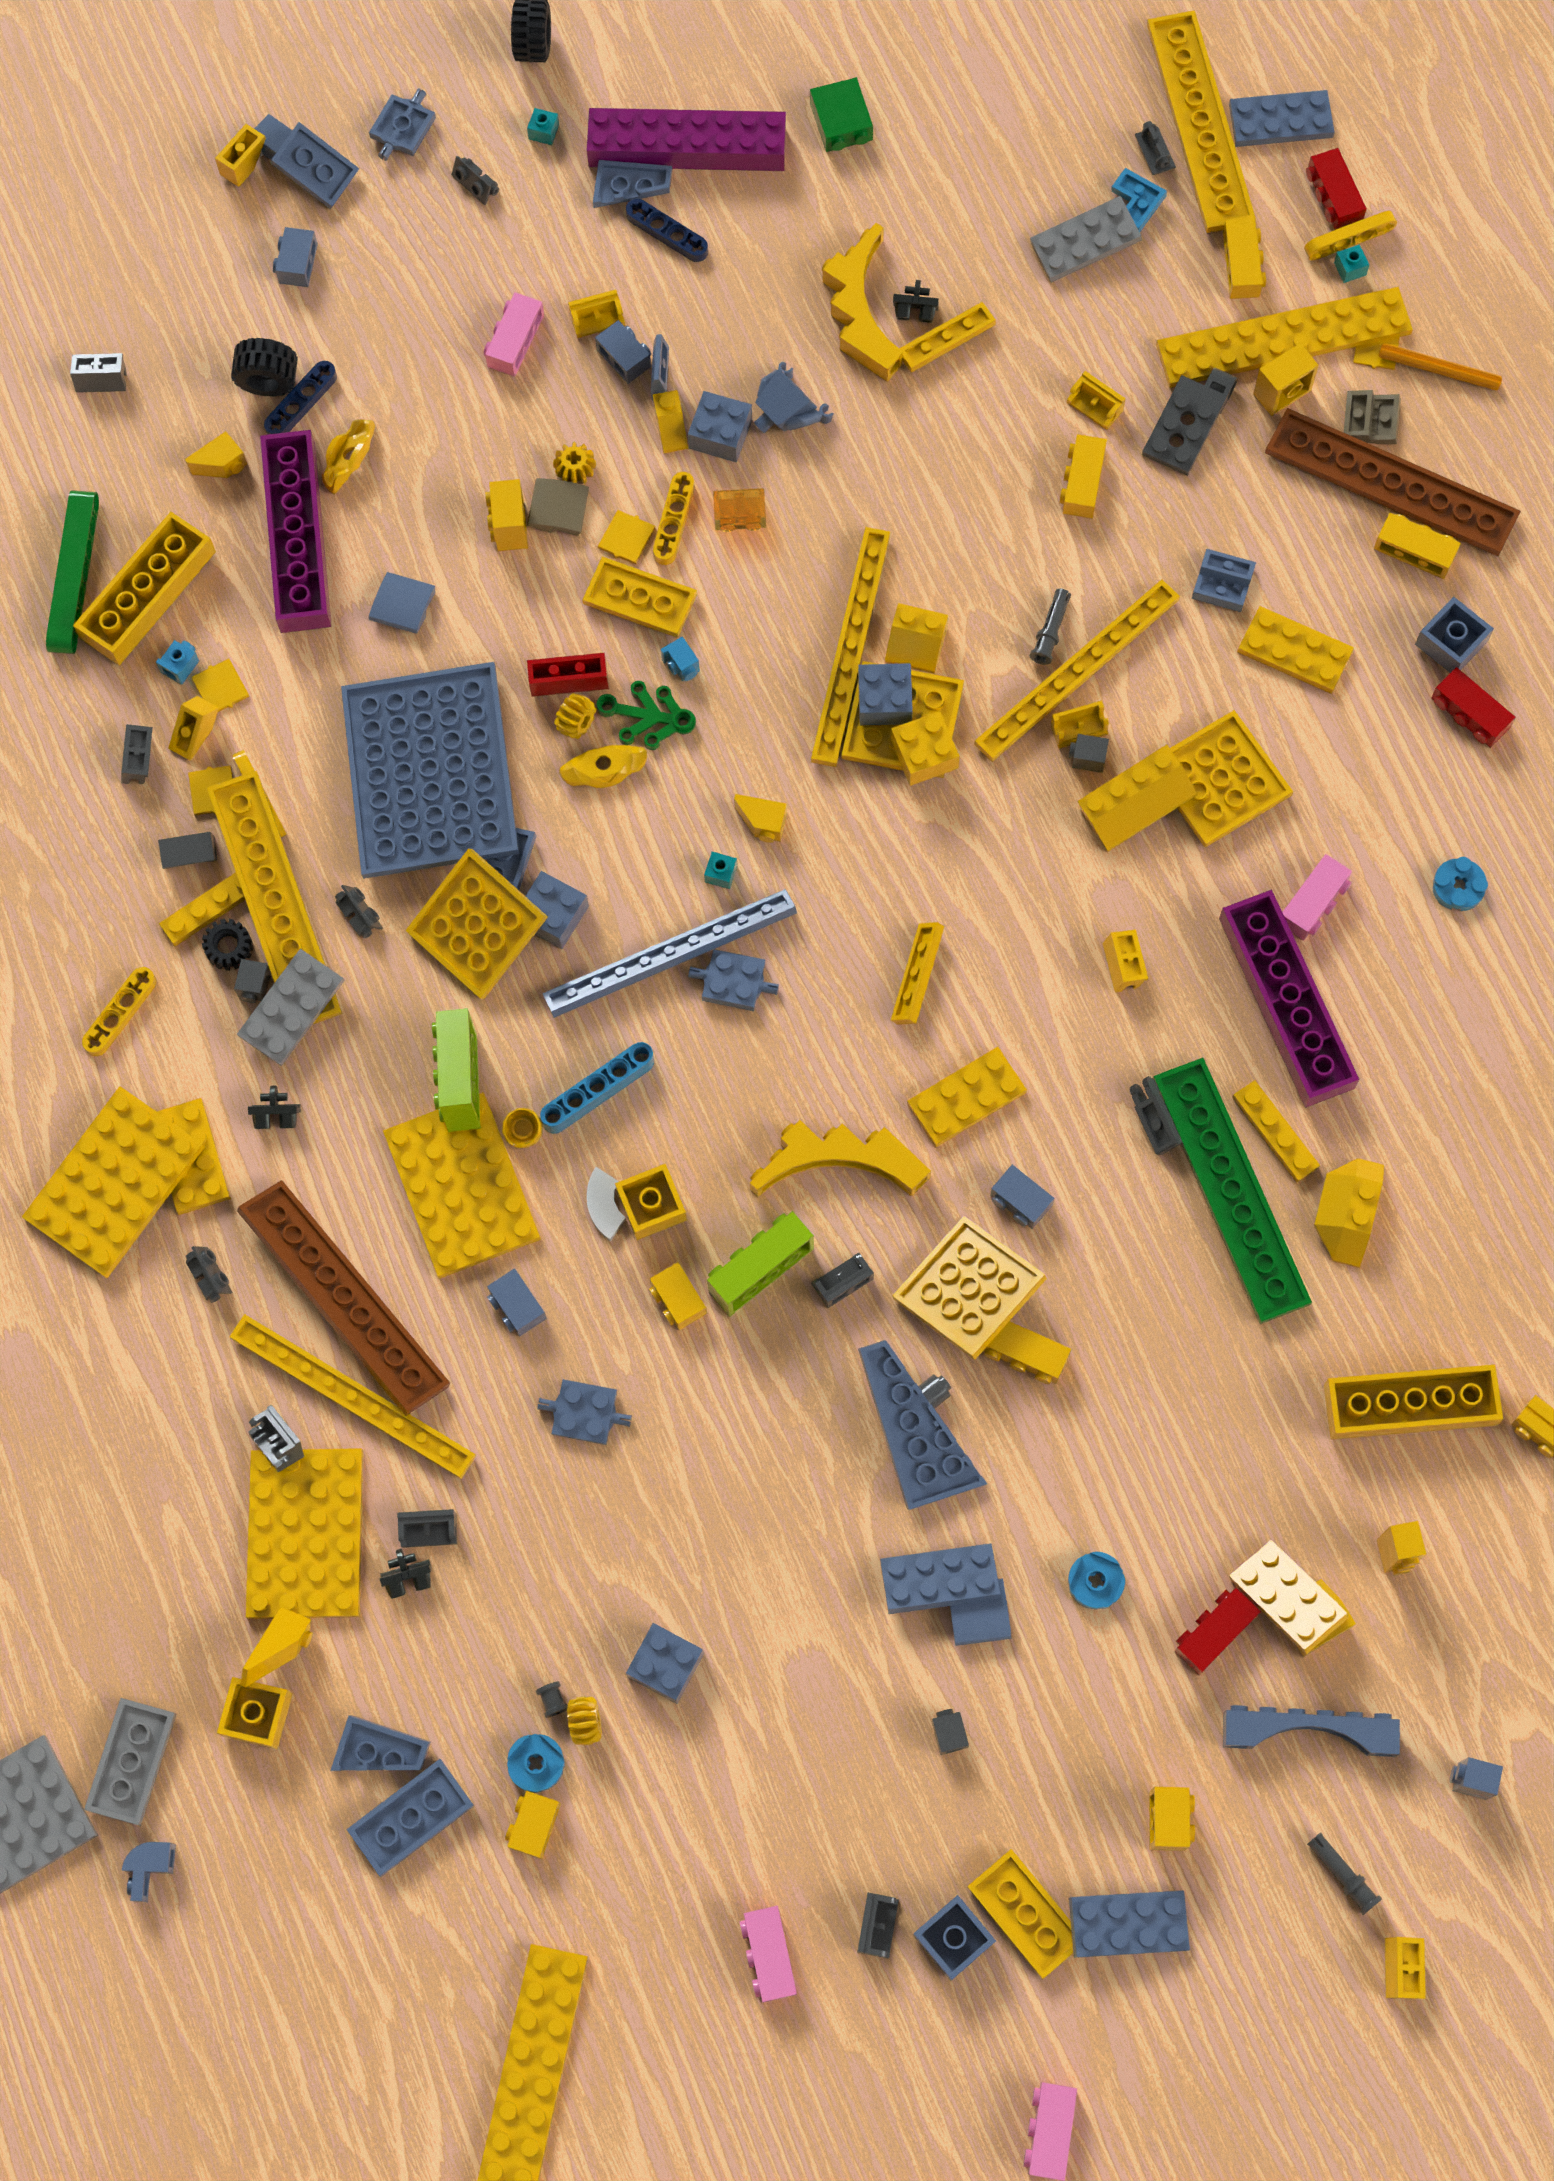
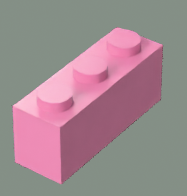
M514 292L511 301L508 300L506 302L503 318L501 321H497L492 341H488L484 348L487 367L514 377L544 317L543 303L541 301Z
M1327 854L1324 855L1282 912L1291 932L1303 941L1309 933L1313 936L1322 925V922L1319 921L1324 913L1329 915L1337 904L1334 899L1339 893L1344 895L1352 884L1349 881L1352 871Z
M778 1906L744 1913L745 1920L740 1921L743 1939L749 1938L751 1949L746 1950L749 1968L755 1967L757 1979L752 1980L755 1997H762V2002L764 2003L797 1995Z
M1040 2082V2088L1034 2087L1032 2106H1037L1035 2119L1030 2118L1028 2126V2136L1033 2137L1031 2149L1025 2150L1023 2167L1028 2168L1029 2175L1065 2181L1077 2088Z

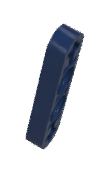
M633 199L626 205V215L628 221L693 262H701L707 258L708 243L703 237L644 200ZM639 209L642 210V214L639 213V212H637L636 214H633V210H635V211H638ZM654 220H661L664 223L661 228H653L650 224ZM675 232H680L684 235L680 241H674L670 236ZM699 246L701 247L702 251L696 250L695 252H693V247L696 249Z
M320 361L315 364L264 421L267 435L290 432L337 380V373L331 362ZM322 371H323L324 373H326V372L329 371L330 375L327 376V375L324 374V375L321 377V374H320V373H321ZM306 387L316 389L315 393L311 396L303 395L302 391ZM295 404L299 406V410L294 414L286 412V408L289 405ZM273 424H274L275 426H278V425L280 424L281 428H280V429L274 428V429L272 430V427H271V426H272Z

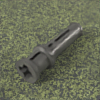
M1062 588L1055 590L1045 624L1037 632L1035 648L1031 650L1029 655L1036 663L1048 665L1052 662L1051 654L1053 648L1059 642L1058 630L1071 598V593H1068V590Z
M1321 1832L1307 1844L1344 1886L1343 1893L1346 1896L1350 1895L1361 1908L1360 1913L1362 1915L1366 1914L1382 1900L1380 1895L1376 1896L1367 1886L1364 1876L1360 1874L1357 1876Z

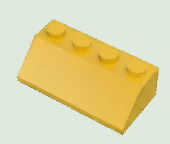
M1166 744L1077 802L1084 817L1109 852L1197 796V793L1182 765Z

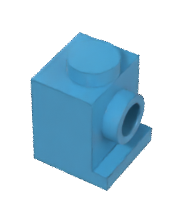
M683 636L660 649L663 663H667L673 675L678 674L682 681L693 679L700 671L699 660Z
M174 640L162 658H158L156 664L162 674L182 685L198 664L199 659L193 645L184 640L181 644Z

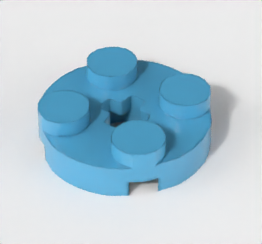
M1459 857L1458 859L1444 862L1437 869L1433 879V894L1437 901L1445 908L1461 909L1460 911H1467L1476 907L1483 899L1488 887L1483 870L1467 857ZM1455 880H1463L1466 889L1454 888Z
M1092 1552L1081 1556L1072 1565L1068 1575L1069 1591L1075 1600L1086 1608L1094 1610L1107 1609L1117 1602L1122 1595L1125 1587V1576L1120 1564L1114 1557L1103 1552ZM1098 1573L1102 1575L1101 1580L1104 1582V1585H1098L1097 1588L1092 1587V1582L1088 1579L1089 1576L1094 1577Z
M541 1734L523 1736L512 1745L508 1753L507 1766L509 1776L519 1788L525 1791L540 1793L549 1790L557 1784L563 1774L565 1767L563 1752L560 1746L549 1736ZM541 1756L543 1758L541 1761L543 1767L540 1770L537 1768L533 1771L530 1770V1757L538 1758Z

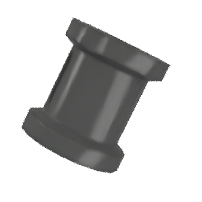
M559 1681L547 1684L536 1690V1694L541 1696L546 1709L544 1713L546 1718L567 1711V1704L564 1703L559 1690L561 1686Z

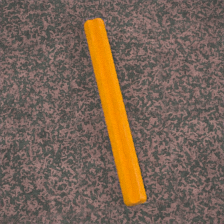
M1383 343L1379 351L1380 358L1485 388L1498 390L1502 383V376L1387 343Z

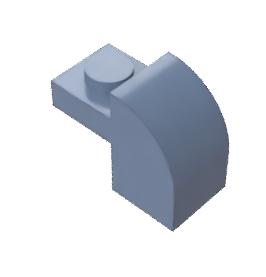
M146 1842L136 1846L129 1852L123 1862L122 1871L133 1872V1877L129 1878L127 1883V1894L131 1895L130 1901L148 1903L150 1873L173 1874L176 1844L170 1842Z

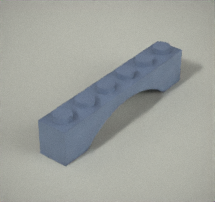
M1232 1705L1231 1710H1226L1223 1713V1748L1252 1749L1263 1740L1278 1733L1290 1730L1311 1729L1341 1737L1356 1746L1366 1756L1396 1757L1400 1755V1719H1392V1714L1376 1713L1374 1718L1363 1717L1362 1712H1346L1345 1716H1334V1711L1317 1710V1715L1305 1714V1709L1296 1708L1288 1709V1713H1277V1708L1259 1707L1258 1712L1248 1711V1706Z

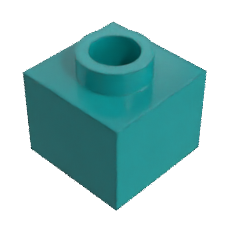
M534 108L527 127L528 139L552 145L559 128L558 114Z
M1360 244L1336 253L1334 264L1343 283L1367 275L1369 263Z
M711 852L704 874L705 883L730 889L738 866L737 858ZM718 865V866L725 867V868L722 869V870H719V869L716 868V866Z

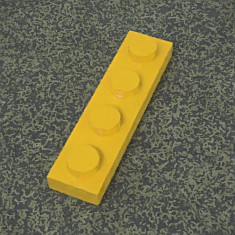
M982 301L899 348L903 351V362L912 373L996 325V319Z
M236 872L159 923L175 947L245 901Z
M939 922L918 924L891 1016V1021L897 1025L917 1023L945 927Z
M1256 1080L1233 1094L1232 1098L1296 1183L1320 1167V1164Z

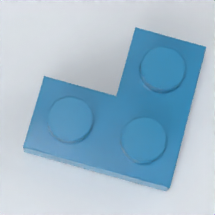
M1127 168L1122 171L1111 186L1113 193L1129 201L1126 207L1139 232H1141L1167 196V190Z

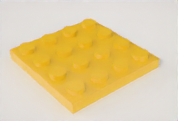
M862 661V665H865V664H876V663H871V662ZM911 670L912 721L940 711L953 738L964 680ZM858 683L843 746L842 759L903 771L891 743V728L899 725L860 726ZM945 774L939 775L937 777L944 778Z
M1235 710L1170 748L1182 765L1197 793V796L1177 809L1205 848L1293 795L1294 791Z
M468 848L405 931L480 999H485L548 916L478 853Z
M963 1216L892 1297L897 1303L975 1360L1047 1278L1039 1269Z

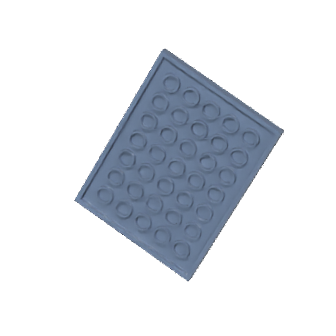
M495 662L341 686L360 867L363 879L457 864L468 848L473 849L483 859L519 854Z

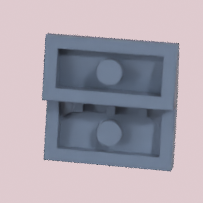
M662 334L656 335L653 343L652 401L653 394L667 392L669 346Z
M1206 549L1191 599L1241 612L1256 562Z
M387 572L369 613V620L417 634L426 618V609L435 595V585Z
M1003 1578L998 1579L1001 1599L950 1606L955 1646L1012 1639Z

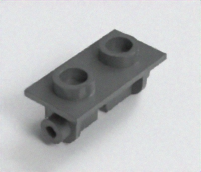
M1151 121L1144 123L1142 132L1136 133L1135 137L1152 175L1176 168L1159 128L1152 124Z
M456 156L451 175L480 202L486 205L489 195L495 196L499 192L498 183L493 181L487 174L480 176L483 171L470 158L466 159L464 157L461 159L459 156Z
M342 885L341 887L344 891L336 894V904L347 918L355 913V916L349 922L357 934L365 939L372 935L371 929L382 930L383 927L378 921L380 919L379 915L365 903V896L362 891L357 887Z
M191 1247L193 1251L185 1256L187 1259L186 1264L195 1279L204 1275L205 1278L197 1284L205 1299L213 1303L221 1298L219 1294L233 1293L228 1285L229 1280L227 1276L219 1269L216 1263L215 1254L208 1247Z

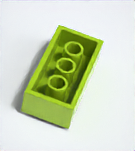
M464 1008L437 1011L436 1022H432L433 1038H437V1046L432 1047L434 1062H437V1069L433 1070L434 1084L438 1086V1093L434 1094L435 1109L439 1110L440 1122H445L448 1132L480 1129L477 1033L469 1010Z
M793 1211L788 1215L785 1213L781 1214L773 1221L772 1228L767 1232L762 1230L751 1239V1245L746 1249L741 1247L730 1256L731 1261L723 1267L722 1265L716 1266L708 1274L707 1284L709 1293L729 1317L814 1250V1235Z

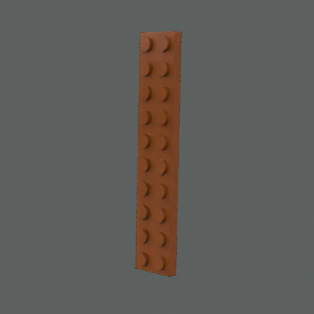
M1289 408L1286 409L1265 450V454L1499 557L1521 512L1514 507Z
M282 1180L238 1206L237 1212L405 1416L449 1388V1380Z

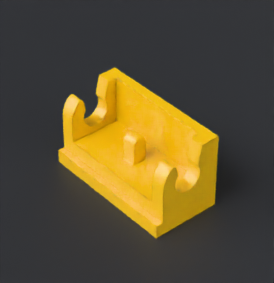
M616 289L568 302L570 317L577 338L603 332L618 320L625 326L623 310Z
M1087 371L1082 373V376L1069 391L1071 394L1067 398V403L1106 430L1124 411L1126 398Z
M1102 700L1052 715L1051 729L1059 749L1070 746L1071 742L1076 743L1078 734L1102 737L1109 733V720L1104 717V704Z
M1136 929L1111 932L1102 944L1114 991L1122 992L1130 985L1133 986V989H1136L1144 981L1148 980Z
M1385 1938L1386 1998L1426 1999L1424 1938Z

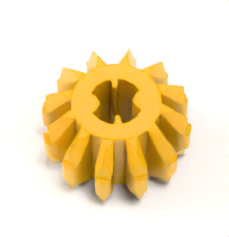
M575 441L572 443V447L563 444V451L556 450V459L553 461L556 476L562 478V481H572L573 483L581 481L586 484V477H593V469L596 467L593 451L587 450V446L584 443L577 447Z
M572 693L569 698L566 697L562 705H559L560 709L556 713L557 718L554 724L556 725V730L560 731L562 735L572 739H579L591 727V723L595 719L596 708L589 698Z
M581 1696L569 1700L567 1704V1719L570 1736L574 1744L585 1746L599 1742L602 1737L599 1706L596 1699L592 1696Z

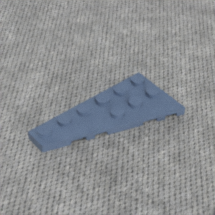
M883 1340L858 1348L906 1508L911 1510L987 1485V1482L976 1470L968 1455L959 1446L956 1438L934 1407L925 1398L922 1390L908 1374L905 1366L888 1342Z

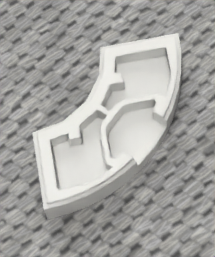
M595 1167L587 1186V1206L595 1227L606 1239L612 1241L626 1220V1217L617 1209L615 1204V1183L618 1180Z

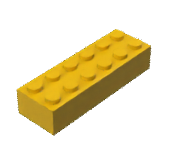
M170 511L75 622L73 627L79 638L120 666L216 553L211 538Z
M1495 1364L1328 1378L1323 1385L1331 1440L1497 1426L1503 1420Z

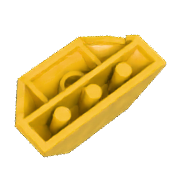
M1357 1158L1326 1174L1314 1227L1328 1250L1332 1261L1360 1268L1371 1235L1383 1185V1164Z

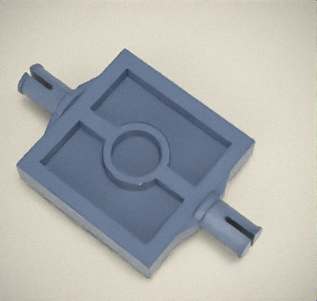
M418 88L412 99H402L393 94L390 96L369 131L371 139L384 144L378 154L382 160L384 158V161H387L393 150H399L411 156H414L436 119L435 112L421 105L426 96L424 90Z
M715 949L706 970L691 966L688 978L704 980L702 1001L754 1011L756 1001L761 992L777 995L779 984L764 982L765 959Z
M563 1379L560 1394L556 1401L539 1398L538 1401L541 1403L538 1404V1410L553 1412L554 1423L551 1434L607 1445L609 1431L613 1425L619 1424L630 1427V1421L632 1420V1415L616 1413L617 1389Z

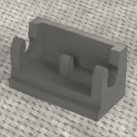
M122 353L72 355L70 375L76 392L126 391L124 376H127Z
M126 724L121 783L129 784L130 779L139 780V784L145 783V777H148L153 727Z
M211 832L158 840L163 869L217 860L215 837Z
M857 1253L819 1279L812 1281L811 1284L826 1307L830 1308L874 1280V1272L870 1269L862 1255Z
M272 1405L249 1421L252 1427L255 1426L248 1431L249 1436L277 1472L282 1471L304 1457L301 1441Z
M454 1509L397 1513L398 1539L401 1548L457 1545V1514Z
M867 1893L857 1953L889 1959L899 1899Z

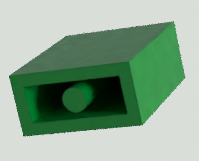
M857 77L810 89V105L826 152L839 151L856 144L863 145L873 140V124Z

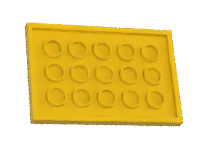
M119 1086L22 1215V1218L101 1275L108 1278L205 1148V1145Z
M484 1092L479 1093L480 1129L448 1132L445 1122H440L439 1110H435L383 1130L439 1279L541 1240Z
M362 1448L303 1449L304 1457L280 1472L276 1471L261 1450H251L245 1618L273 1619L280 1607L307 1618L360 1617Z

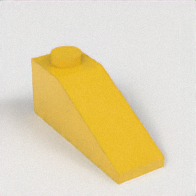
M280 1607L242 1669L240 1686L246 1688L296 1658L302 1647L307 1648L313 1636V1632H310L311 1619Z

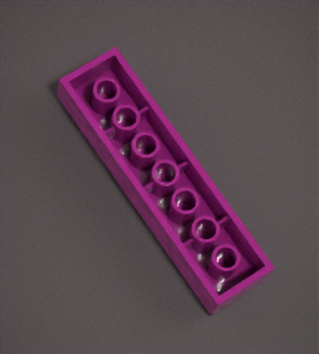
M589 108L587 135L589 167L598 168L599 160L665 165L672 166V169L785 171L786 112Z
M311 430L261 435L262 465L277 625L280 633L332 627L316 446Z
M1272 889L1223 907L1219 917L1221 925L1304 1107L1307 1108L1354 1090L1360 1079Z

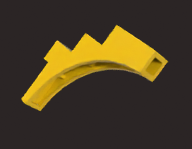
M876 222L870 229L867 228L862 233L860 241L855 247L851 246L845 256L837 252L832 259L828 258L822 266L823 283L836 291L830 301L831 316L845 325L839 334L840 350L888 382L903 364V351L893 344L877 326L869 311L864 293L867 269L873 255L884 241V227Z
M799 1120L795 1125L790 1123L782 1131L781 1146L784 1150L778 1149L769 1159L771 1162L764 1169L760 1167L750 1177L752 1180L750 1182V1190L759 1197L771 1186L793 1174L813 1168L837 1166L857 1168L877 1174L893 1182L912 1197L931 1178V1170L886 1127H883L879 1132L877 1130L873 1131L865 1140L867 1143L865 1145L843 1123L837 1128L834 1126L830 1128L823 1136L824 1141H822Z

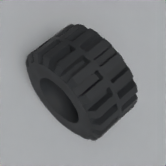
M515 0L511 17V47L514 59L520 62L546 63L551 44V11L548 0Z
M249 338L248 340H242L234 349L231 379L236 386L255 395L270 397L285 395V393H290L294 388L298 361L297 354L291 347L272 339Z

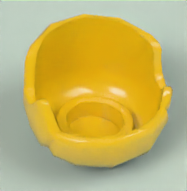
M517 1108L508 1113L502 1125V1133L506 1141L516 1148H529L537 1144L543 1132L541 1118L536 1112L527 1108Z

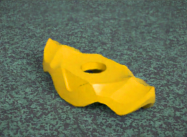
M357 419L352 421L350 429L346 433L337 435L330 442L326 451L327 466L326 470L322 473V480L325 487L332 494L335 495L348 480L349 476L360 467L366 453L369 451L371 438L376 426L373 420ZM354 450L350 459L346 460L345 456L347 453Z
M609 745L588 750L561 766L559 774L571 786L611 787L644 767L647 761V750L642 747L629 745ZM601 757H606L611 761L610 767L606 770H600L596 767V761Z

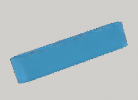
M644 1042L633 1044L546 1104L540 1113L544 1129L552 1134L562 1132L649 1072L654 1065V1055L651 1046ZM640 1053L649 1056L644 1062L636 1061L635 1057ZM619 1068L627 1071L622 1077L614 1076L613 1072ZM595 1084H603L605 1086L601 1092H593L591 1090ZM573 1099L583 1101L577 1108L569 1106L570 1101ZM552 1114L561 1116L555 1123L547 1121V1118Z

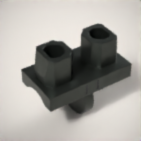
M916 280L915 287L905 286V293L914 294V296L894 294L893 306H895L896 319L909 320L910 308L920 309L919 321L932 323L935 310L938 311L939 298L921 297L920 295L929 296L930 288H921V280Z
M276 1085L270 1086L269 1093L260 1094V1101H270V1105L248 1106V1115H252L254 1129H269L270 1114H279L280 1128H295L297 1113L301 1112V1104L278 1105L279 1101H288V1093H278Z
M401 1548L396 1550L397 1558L387 1561L389 1569L398 1566L400 1568L381 1573V1578H379L381 1586L386 1587L390 1598L393 1599L406 1594L403 1580L413 1578L416 1591L430 1588V1572L432 1567L429 1559L407 1566L408 1563L415 1562L417 1559L415 1553L404 1556Z

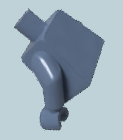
M785 362L779 364L778 370H774L761 379L757 394L758 398L755 403L764 413L754 424L763 433H766L774 423L783 431H791L818 422L825 424L831 422L834 413L825 414L828 411L829 405L822 404L819 411L815 410L817 406L791 380L793 378V368L785 371Z

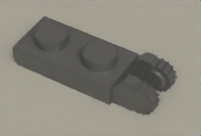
M1148 1076L1143 1079L1142 1084L1149 1099H1147L1140 1085L1134 1084L1129 1089L1136 1105L1135 1110L1157 1155H1162L1183 1142L1162 1096L1159 1094V1088L1155 1080Z

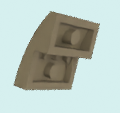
M1373 390L1347 391L1344 433L1366 443L1397 444L1401 403L1400 394L1374 395Z
M537 478L535 480L527 526L550 533L556 529L579 536L582 530L589 487L568 481Z

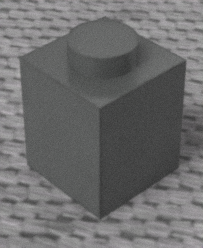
M1078 734L1076 743L1071 742L1068 758H1073L1072 768L1103 773L1109 739Z
M241 959L234 990L242 1001L256 1003V1000L262 1001L265 997L271 977L268 964Z
M953 1709L937 1712V1718L932 1719V1726L940 1755L967 1749L969 1743L961 1713H953Z

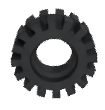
M220 919L221 924L217 925L215 921L212 923V929L208 927L205 930L207 935L202 937L204 941L202 948L212 965L215 964L218 969L224 967L226 971H230V967L233 966L236 970L239 968L238 964L241 962V959L245 960L246 957L250 959L252 955L250 950H253L252 939L247 929L240 922L236 924L233 919H229V922H226L225 919ZM232 936L237 939V947L234 951L222 953L218 950V943L223 937Z

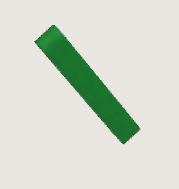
M71 490L69 493L46 634V649L50 653L75 654L79 636L73 625L83 612L99 510V496L97 492Z

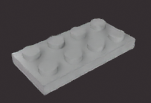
M1121 196L1030 238V242L1051 283L1142 241L1141 234Z
M299 949L237 1033L238 1037L282 1066L343 984L344 978L302 949Z
M120 1698L84 1810L141 1826L177 1715L176 1713Z

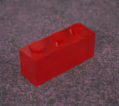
M1339 148L1311 156L1308 168H1306V175L1309 182H1313L1316 188L1315 193L1318 202L1323 203L1328 223H1332L1336 230L1363 220L1367 208Z
M605 652L527 660L528 680L532 697L609 689Z
M1457 667L1435 688L1431 697L1439 709L1446 710L1454 717L1458 725L1466 727L1473 733L1478 742L1486 744L1489 748L1511 728L1516 718Z
M1237 1588L1231 1593L1226 1589L1215 1600L1218 1606L1211 1613L1206 1609L1195 1621L1199 1626L1192 1633L1187 1629L1175 1641L1179 1644L1175 1652L1198 1675L1261 1612Z

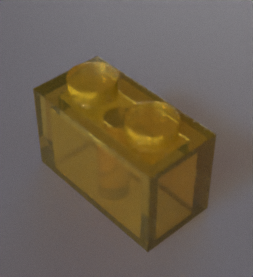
M764 488L713 491L715 530L731 532L735 529L754 531L766 528Z

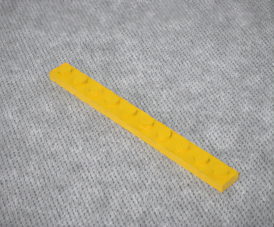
M865 527L813 747L811 763L837 767L858 677V665L861 664L890 540V531Z
M1161 579L975 740L974 745L993 762L1176 604L1180 596Z
M246 1314L243 1315L229 1336L236 1343L460 1479L463 1478L476 1457L475 1453L410 1414L405 1416L396 1405Z

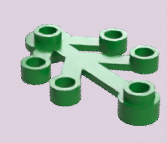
M642 681L632 683L631 694L633 697L638 698L646 709L619 704L611 694L601 695L597 699V710L603 717H611L617 714L642 719L631 727H625L620 730L619 740L623 745H631L637 735L657 723L668 724L656 733L650 732L644 737L645 747L649 750H656L662 740L674 733L688 734L696 726L695 715L691 711L679 707L672 697L671 689L668 686L658 687L656 698L660 703H665L670 713L659 710L648 694L645 683ZM636 687L643 688L641 692L634 691ZM661 692H667L668 696L660 697L659 694ZM610 705L612 709L605 711L603 707ZM681 720H686L688 723L687 725L681 726L679 725V722ZM626 733L632 735L629 739H624L622 736ZM654 738L657 741L655 744H649L648 740Z

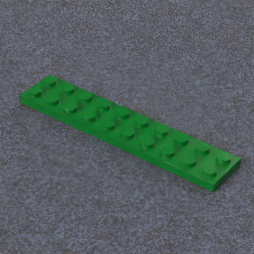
M1204 1058L1153 1076V1080H1155L1159 1088V1094H1161L1183 1142L1181 1145L1259 1323L1268 1322L1311 1305V1298Z

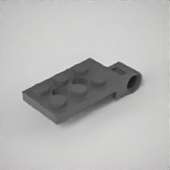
M1214 367L1205 385L1181 375L1142 451V455L1188 476L1219 414L1222 413L1232 395L1238 377ZM1184 415H1191L1195 421L1191 425H1184L1180 419ZM1178 436L1182 438L1184 443L1180 447H1173L1170 445L1169 440L1172 437Z

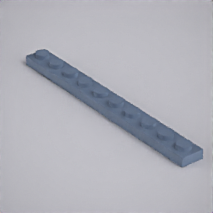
M786 889L542 994L553 1018L797 914L796 906Z

